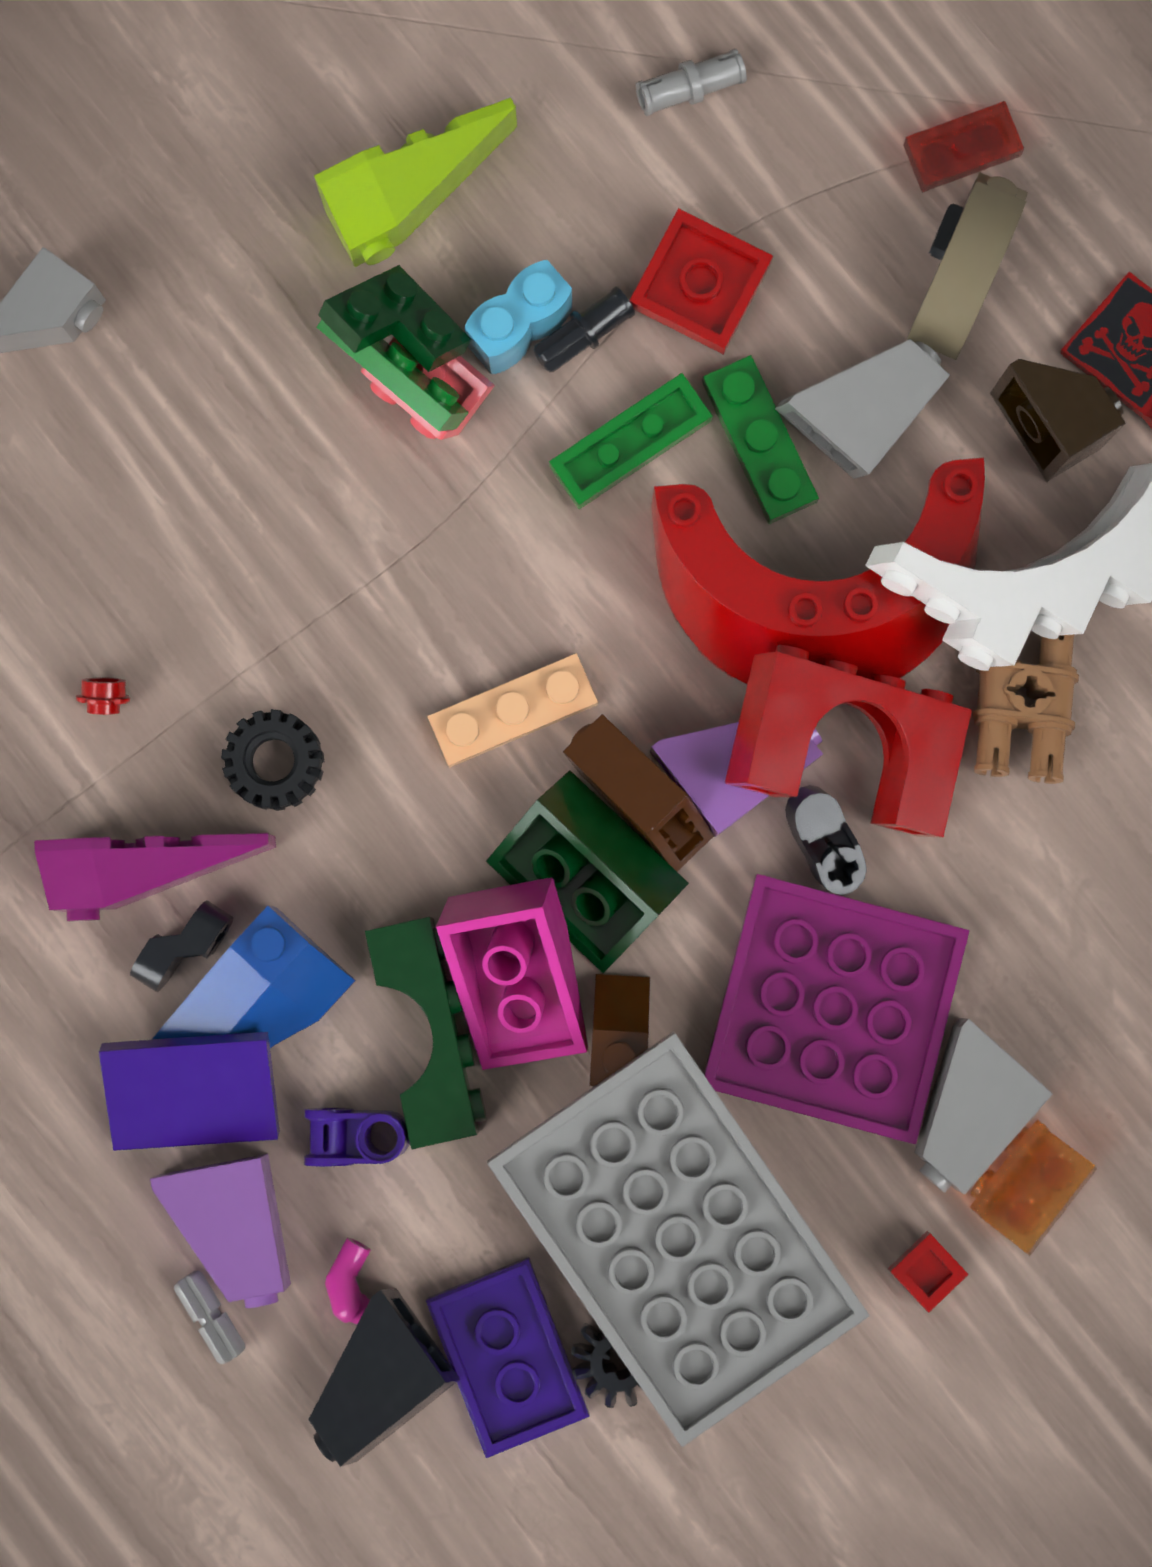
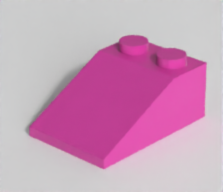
M553 877L448 897L437 922L436 929L482 1070L586 1053L588 1041L569 933Z

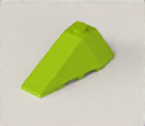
M511 98L455 117L445 127L444 133L439 135L426 134L425 130L421 129L408 134L406 137L407 143L400 149L384 154L380 145L363 150L314 175L326 214L354 267L365 262L367 265H374L390 257L395 251L394 247L402 244L517 128L516 106Z

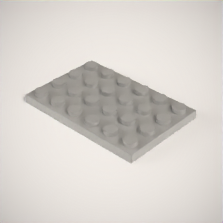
M674 1031L487 1161L494 1175L681 1447L701 1435L870 1316Z

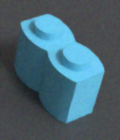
M548 260L539 261L528 266L514 278L506 294L485 301L471 314L464 328L465 333L472 339L468 348L491 374H497L511 368L524 357L532 341L549 336L567 320L572 310L571 286Z

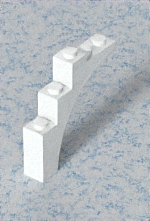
M1152 463L1129 467L1110 502L1083 532L1055 553L1024 567L1007 571L974 570L940 561L904 542L874 546L865 566L883 577L881 583L887 589L903 596L915 597L926 604L924 610L928 615L936 620L948 623L949 626L942 641L959 651L958 658L963 663L983 671H988L990 667L1014 666L1030 631L1049 639H1057L1059 635L1084 634L1098 601L1114 608H1124L1126 605L1151 603Z

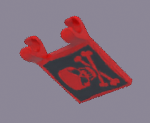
M1128 272L1064 345L1060 354L1085 374L1096 376L1103 388L1109 387L1112 389L1119 400L1143 418L1152 429V289L1131 272Z

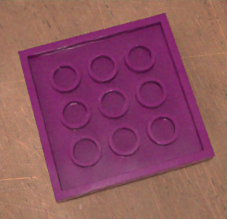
M756 874L704 1076L717 1092L916 1145L970 930Z

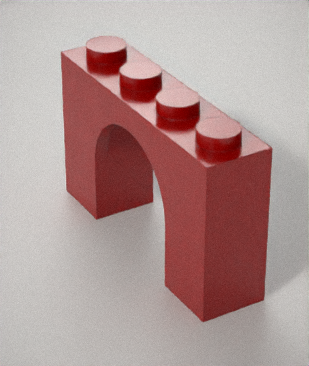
M777 645L775 652L754 655L725 784L772 797H797L809 743L815 727L821 718L832 708L840 704H847L858 709L870 719L878 731L883 747V769L870 824L917 837H944L972 709L952 704L954 696L943 691L921 689V694L905 690L906 681L900 678L875 674L872 680L858 676V667L850 663L826 660L825 665L808 661V651L792 646Z

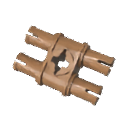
M1059 635L1057 639L1041 636L1040 658L1037 665L1023 664L1022 661L1017 659L1014 666L990 667L988 671L976 669V672L980 674L977 710L972 711L974 725L979 727L976 765H974V772L976 774L985 776L987 770H991L990 776L992 777L1009 775L1011 732L1013 729L1018 728L1026 729L1033 734L1028 779L1039 783L1041 777H1045L1044 783L1046 784L1063 782L1065 739L1075 729V722L1071 720L1074 684L1079 681L1077 669L1072 667L1074 635ZM1021 687L1026 688L1027 697L1036 700L1029 707L1024 706V697L1015 695Z

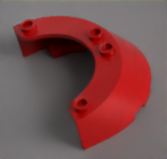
M984 457L952 460L943 463L933 472L928 482V492L919 520L904 543L940 561L975 570L985 484ZM690 484L654 486L651 503L658 573L665 598L674 618L696 645L698 651L730 678L734 677L748 684L754 655L775 652L777 645L792 646L809 652L808 661L825 665L826 660H837L853 664L858 667L857 675L873 680L875 674L901 678L925 661L943 642L942 639L949 624L928 615L924 610L926 604L915 597L903 596L887 589L881 583L883 577L870 569L855 576L832 581L801 580L774 572L748 556L735 543L721 523L714 509L712 499L705 490Z

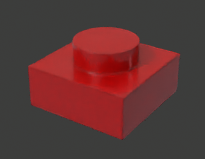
M928 1231L888 1268L891 1274L928 1313L969 1275Z

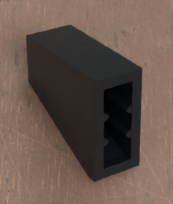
M383 1289L371 1297L308 1419L316 1431L313 1437L318 1449L331 1462L336 1461L340 1467L359 1461L460 1380L397 1289Z

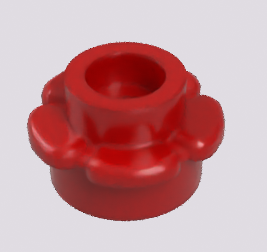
M107 677L82 679L81 695H76V701L87 703V713L118 714L120 713V704L130 702L129 695H126V680Z

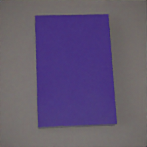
M268 1032L101 1044L99 1057L113 1151L278 1140L280 1127Z
M529 1257L426 1299L449 1363L460 1378L457 1384L486 1458L590 1417L589 1410L577 1379L573 1376L572 1366Z

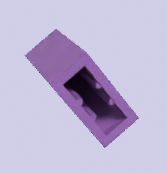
M739 722L662 739L651 746L650 749L651 755L667 776L689 796L714 834V837H717L769 797L765 794L725 784ZM814 729L811 736L804 769L823 755L817 747L822 742V738L816 729Z
M268 1154L164 1173L150 1179L152 1191L228 1302L244 1299L245 1308H255L279 1301L277 1293L284 1292L291 1285Z

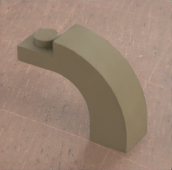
M981 172L978 173L907 340L911 339L914 343L922 342L934 351L957 360L1012 239L1027 202L1025 200L1028 192L1017 188L1013 182L999 176L991 177Z

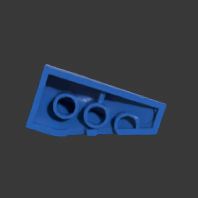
M267 905L226 950L152 1039L268 1032L270 1048H272L281 1041L320 1021L356 980L277 907Z

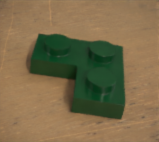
M400 265L324 300L318 314L354 353L393 335L428 372L464 354L472 340Z

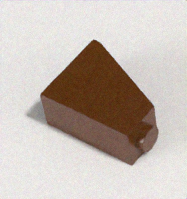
M603 714L592 724L585 725L578 730L572 738L571 744L563 751L578 773L676 871H679L714 837V834L689 796Z

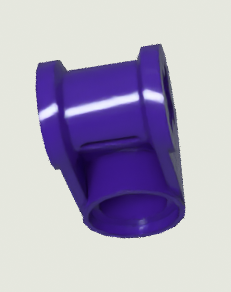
M353 1108L305 1109L304 1117L310 1120V1154L304 1156L305 1166L333 1167L353 1164H383L391 1162L405 1153L410 1145L405 1118L398 1112L389 1110H354ZM380 1121L386 1122L395 1129L397 1143L392 1151H380L372 1143L371 1130L375 1123Z

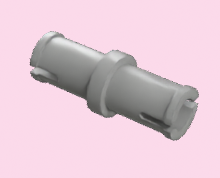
M732 49L728 53L695 64L692 60H687L679 63L678 70L646 81L636 82L638 101L646 116L686 101L694 105L703 102L704 95L735 84L745 83L747 78L742 56L738 54L737 49Z

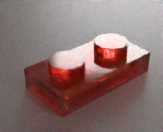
M1005 101L907 136L903 143L922 193L1021 157L1024 151V146Z

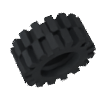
M271 709V712L264 713L261 710L252 713L253 717L248 720L242 718L236 723L239 726L234 733L229 732L225 739L228 741L227 749H222L221 759L225 761V768H222L225 778L231 784V789L242 797L243 800L265 810H285V807L291 805L296 807L303 803L302 799L307 795L311 796L315 792L314 786L318 780L321 781L324 773L321 770L322 762H325L324 753L321 751V743L317 735L298 717L291 713H283L281 710ZM269 740H280L287 743L294 754L292 770L286 777L278 781L261 779L253 766L255 751L261 744Z

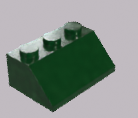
M570 770L535 801L486 860L510 885L553 877L567 923L570 942L603 974L689 884Z

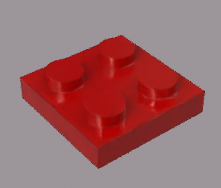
M678 208L629 301L634 310L724 355L772 263L773 255Z

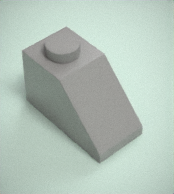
M42 247L0 302V353L74 342L81 332L86 333L97 324L103 312L102 305L106 299L92 281Z

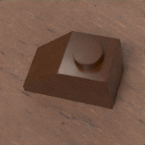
M596 974L590 1086H596L648 1050L650 977Z

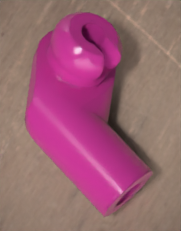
M349 1237L346 1238L325 1279V1285L333 1314L344 1323L352 1322L358 1324L370 1299L366 1295L361 1294L356 1277L371 1249Z

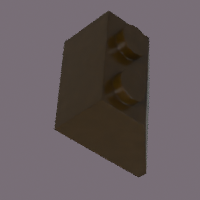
M1018 359L1007 367L990 392L1046 482L1101 450L1126 424L1122 418L1124 411L1119 398L1109 387L1103 388L1096 376Z

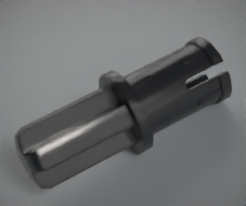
M614 287L610 293L580 314L577 311H573L570 314L571 320L535 345L534 353L537 360L548 372H554L589 346L592 349H596L599 347L598 340L626 319L635 315L632 304L618 287Z

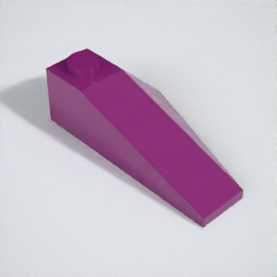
M269 833L191 836V840L180 841V837L144 836L143 838L135 839L136 843H125V840L111 839V837L34 840L35 856L49 910L66 912L68 922L100 920V910L121 908L276 848V837Z

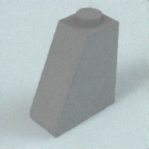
M909 339L782 400L775 410L853 479L869 475L950 374L939 365L941 358L932 348L922 342L914 343Z
M959 1018L952 1026L914 1152L925 1162L919 1171L936 1187L945 1193L952 1186L964 1195L1053 1095L970 1019Z

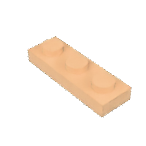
M576 653L427 717L450 768L598 705V701Z

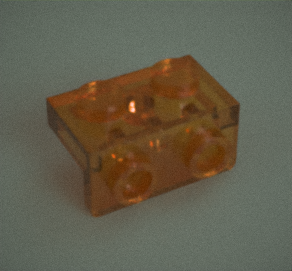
M1036 1120L1030 1129L1025 1126L1005 1148L1004 1152L1009 1156L995 1173L991 1169L987 1170L971 1191V1196L975 1198L970 1205L971 1210L1028 1256L1034 1252L1097 1170L1092 1162L1051 1133L1048 1127L1039 1120Z

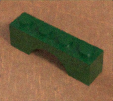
M426 917L365 931L376 985L398 990L412 998L424 1011L432 1031V1053L426 1070L414 1085L400 1094L411 1150L477 1135L479 1133L478 1122L487 1120L480 1087L470 1090L466 1068L475 1066L474 1055L468 1033L458 1035L454 1014L463 1012L454 981H447L442 961L446 957L437 929L435 928L434 919Z

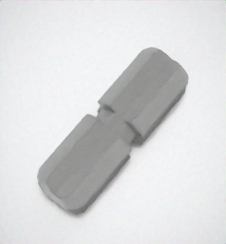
M199 1270L194 1271L179 1280L174 1285V1291L192 1321H199L202 1327L198 1331L219 1364H224L240 1355L245 1349V1343L227 1313L221 1314L218 1307L221 1303L203 1273Z

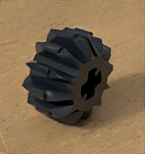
M585 1323L581 1327V1333L592 1345L583 1343L572 1345L571 1354L578 1359L587 1360L573 1368L574 1378L585 1379L594 1376L585 1388V1395L588 1398H593L604 1387L607 1389L605 1393L606 1407L613 1408L615 1406L617 1392L625 1393L626 1402L630 1407L637 1405V1395L634 1387L639 1386L628 1368L618 1371L614 1363L604 1364L603 1358L610 1359L609 1349L613 1346L603 1332L599 1333L592 1325Z

